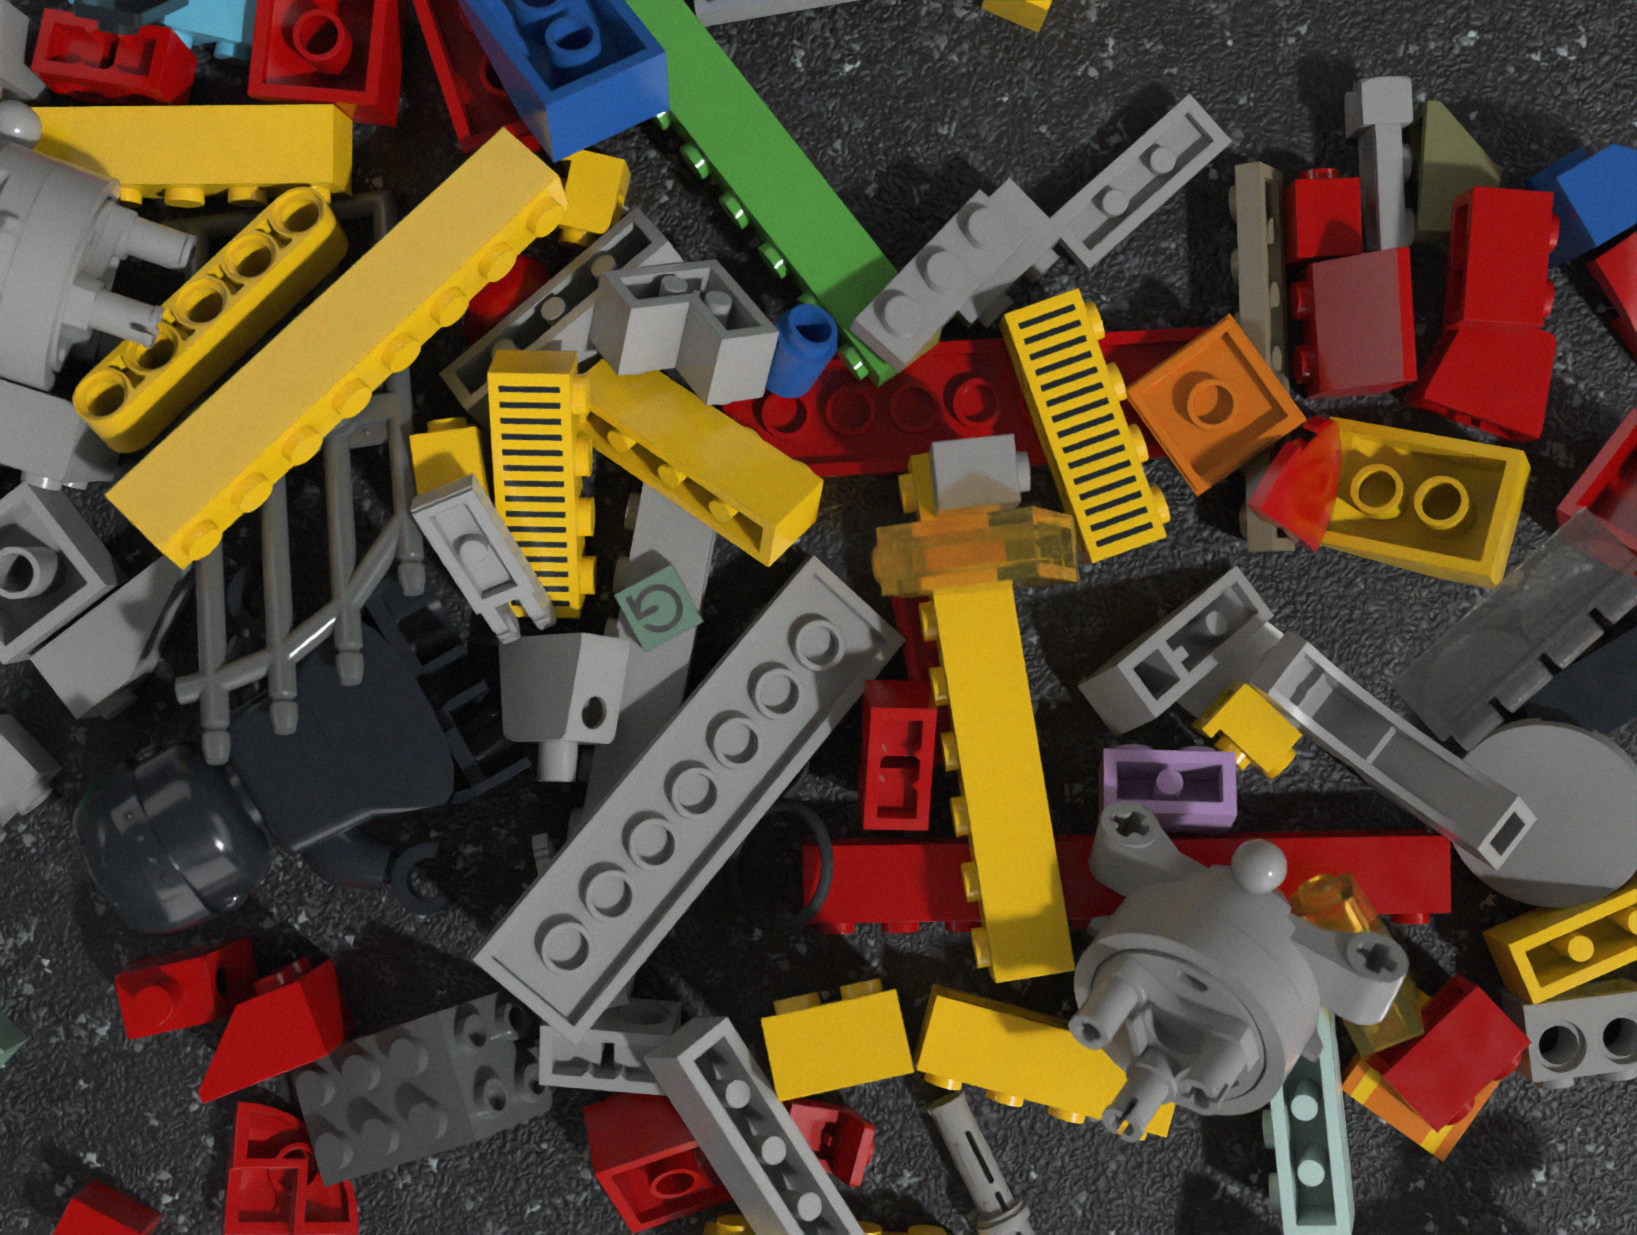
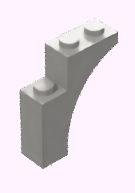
M1287 630L1279 642L1263 654L1256 672L1248 681L1303 736L1351 766L1374 791L1496 871H1498L1537 820L1536 816L1519 795L1472 767L1412 726L1354 682L1308 641L1290 630Z

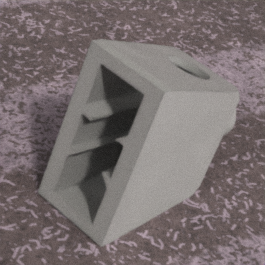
M582 632L523 636L507 644H503L499 639L503 735L508 741L539 744L536 781L576 783L578 745H609L615 738L630 652V640Z

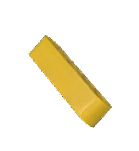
M297 187L287 190L278 196L161 305V307H164L162 322L157 323V327H160L152 349L125 339L80 381L73 395V407L79 417L109 448L119 453H131L141 450L150 444L341 262L348 248L347 236L320 192L310 187Z

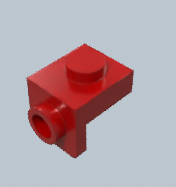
M801 1098L781 1101L825 1172L832 1173L845 1185L859 1187L863 1179L865 1167L870 1163L874 1153V1124L845 1104Z

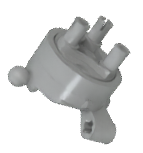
M7 100L0 103V377L46 392H53L64 379L73 360L95 366L97 361H102L125 339L152 349L160 327H157V323L162 322L164 307L158 305L155 307L111 292L120 260H126L128 255L186 275L195 254L197 236L138 216V212L121 207V186L118 179L33 150L39 142L42 133L39 116L23 102Z
M1119 801L1111 803L1104 808L1088 859L1089 870L1099 882L1125 896L1126 899L1120 904L1113 915L1094 917L1088 925L1086 933L1095 939L1085 950L1076 967L1074 990L1079 1010L1071 1018L1068 1026L1071 1034L1080 1044L1093 1050L1102 1048L1111 1060L1126 1073L1127 1081L1112 1103L1102 1112L1103 1124L1111 1133L1115 1135L1122 1123L1127 1120L1126 1122L1129 1124L1123 1131L1121 1139L1131 1143L1139 1141L1144 1134L1146 1126L1160 1105L1170 1102L1202 1115H1238L1255 1111L1275 1097L1300 1055L1314 1063L1318 1059L1324 1047L1316 1029L1320 1006L1345 1020L1361 1025L1378 1023L1387 1015L1408 970L1409 962L1406 953L1394 940L1379 933L1364 932L1359 934L1323 930L1291 913V906L1284 894L1276 889L1285 879L1287 861L1283 852L1272 841L1262 839L1247 840L1234 852L1231 866L1212 865L1208 868L1180 853L1159 825V821L1154 813L1145 806L1131 801Z

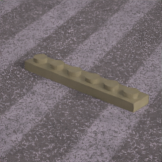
M1260 161L1235 165V185H1232L1229 191V210L1233 221L1237 223L1238 248H1235L1231 255V273L1235 284L1239 286L1240 311L1236 312L1234 320L1290 395L1283 176L1281 171ZM1291 432L1239 468L1241 474L1245 476L1246 502H1243L1240 508L1239 524L1242 536L1247 540L1248 551H1295V543L1290 540L1282 529L1258 519L1247 505L1276 455L1287 441L1291 442Z

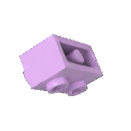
M1127 744L1117 746L1114 749L1104 748L1099 766V820L1104 808L1111 803L1131 801L1141 804L1152 811L1165 833L1227 835L1237 817L1236 753L1217 752L1214 748L1205 746H1189L1179 750H1152L1145 745Z

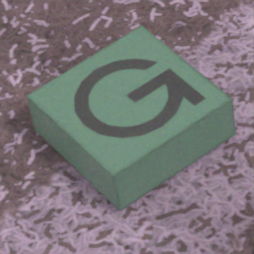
M673 564L614 595L645 653L704 622Z

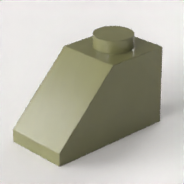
M1427 100L1413 112V122L1408 125L1407 144L1411 150L1412 169L1408 182L1404 183L1405 208L1410 207L1414 214V243L1449 245L1452 200L1473 186L1500 188L1501 169L1441 101Z

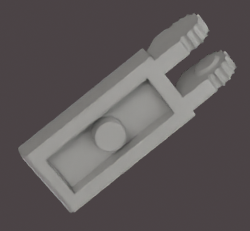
M474 473L413 498L411 505L412 516L475 613L483 615L492 631L500 639V642L507 644L520 639L521 630L519 622L508 603L517 598L537 628L539 627L540 630L556 625L557 615L555 614L553 602L547 595L542 583L537 580L536 573Z

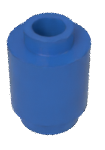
M811 304L798 305L793 309L785 311L774 324L779 331V336L765 388L778 396L798 398L805 395L837 350L838 329L835 321L825 310Z

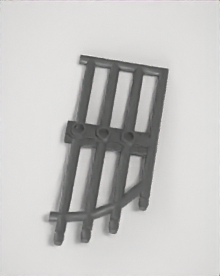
M395 188L353 193L352 197H331V205L329 207L338 221L372 217L374 246L398 224ZM268 206L161 221L162 225L197 236L195 254L190 268L185 275V283L211 260L210 240L235 237ZM338 265L313 288L314 301L339 279ZM277 323L252 346V358L278 335ZM409 367L401 372H393L372 392L371 399L366 407L354 417L343 419L323 438L322 445L316 453H323L332 600L298 627L293 628L285 474L273 485L270 496L260 506L266 628L265 649L227 663L222 538L210 554L202 559L195 560L199 672L178 677L175 682V690L180 704L200 700L201 727L205 729V733L201 735L202 751L207 764L219 765L228 762L231 749L230 733L227 732V727L230 725L228 691L268 676L269 698L273 700L272 704L269 705L270 721L274 733L278 735L294 733L298 722V705L294 702V697L297 696L295 663L334 633L335 649L339 651L335 658L336 671L340 683L345 686L360 684L364 672L363 654L359 652L363 647L360 609L396 558L401 562V565L398 566V579L403 594L406 596H418L424 592L426 576L425 565L421 563V560L424 559L422 530L411 512L413 498L418 495L409 435H415ZM216 381L189 408H186L167 426V437L216 392ZM389 443L394 514L357 565L350 449Z

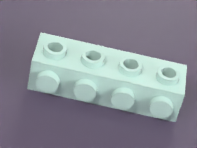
M1320 1006L1316 1029L1324 1046L1321 1054L1315 1063L1300 1055L1278 1093L1270 1101L1271 1109H1263L1262 1113L1266 1149H1275L1277 1172L1269 1173L1272 1212L1282 1213L1284 1235H1352L1355 1209L1335 1013Z

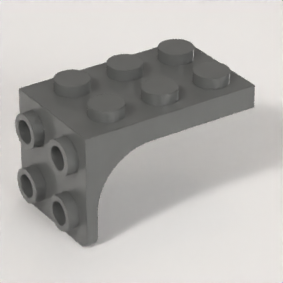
M507 989L339 1045L328 1056L290 1070L324 1187L479 1141L549 1111L553 1104L549 1086L539 1085V1053L530 1027L528 1011L523 1002Z

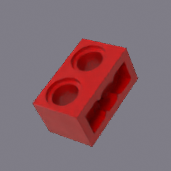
M44 8L31 71L62 100L98 106H188L198 59L172 28L147 24L140 27V33L111 34L98 30L97 20L75 17L73 12Z
M864 680L857 792L863 829L928 831L937 707L928 681Z

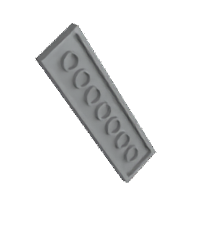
M816 556L806 557L469 958L576 1046L863 694L864 680H874L906 639Z

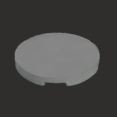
M1530 718L1514 721L1490 731L1474 743L1462 758L1463 761L1519 795L1537 818L1498 871L1453 843L1469 869L1488 886L1509 898L1540 907L1565 908L1598 900L1611 894L1621 887L1637 870V765L1611 739L1596 730L1590 732L1566 723L1542 721L1541 718Z

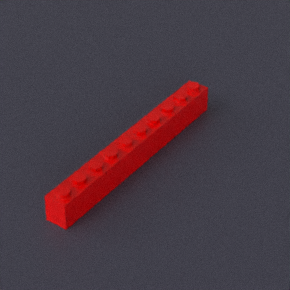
M1433 829L1228 832L1227 835L1166 833L1180 853L1208 868L1212 865L1231 866L1234 852L1247 840L1262 839L1272 841L1283 852L1287 861L1285 879L1276 889L1284 894L1291 906L1290 912L1300 918L1306 915H1326V923L1355 926L1366 923L1365 914H1389L1390 922L1417 925L1429 923V913H1451L1450 840ZM1095 834L1053 835L1067 920L1072 919V928L1087 930L1094 917L1113 915L1126 897L1103 885L1094 878L1089 870L1088 859ZM967 836L830 839L834 858L833 879L823 906L808 923L817 924L818 933L855 932V923H881V931L886 933L919 931V922H944L945 930L951 932H971L973 928L982 927L978 901H966L960 864L971 862ZM803 839L804 908L812 899L820 877L821 858L816 839Z

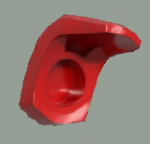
M520 253L512 269L502 279L496 282H489L469 301L464 318V338L470 347L553 278L549 270L540 261Z

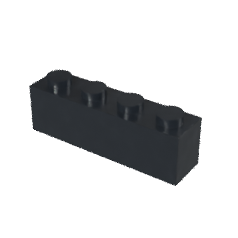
M1637 599L1621 608L1618 613L1622 619L1607 629L1601 631L1600 627H1593L1569 639L1564 644L1567 653L1547 664L1544 659L1538 660L1513 673L1509 678L1513 685L1496 695L1511 722L1541 718L1542 721L1566 723L1590 732L1596 730L1606 736L1637 717Z

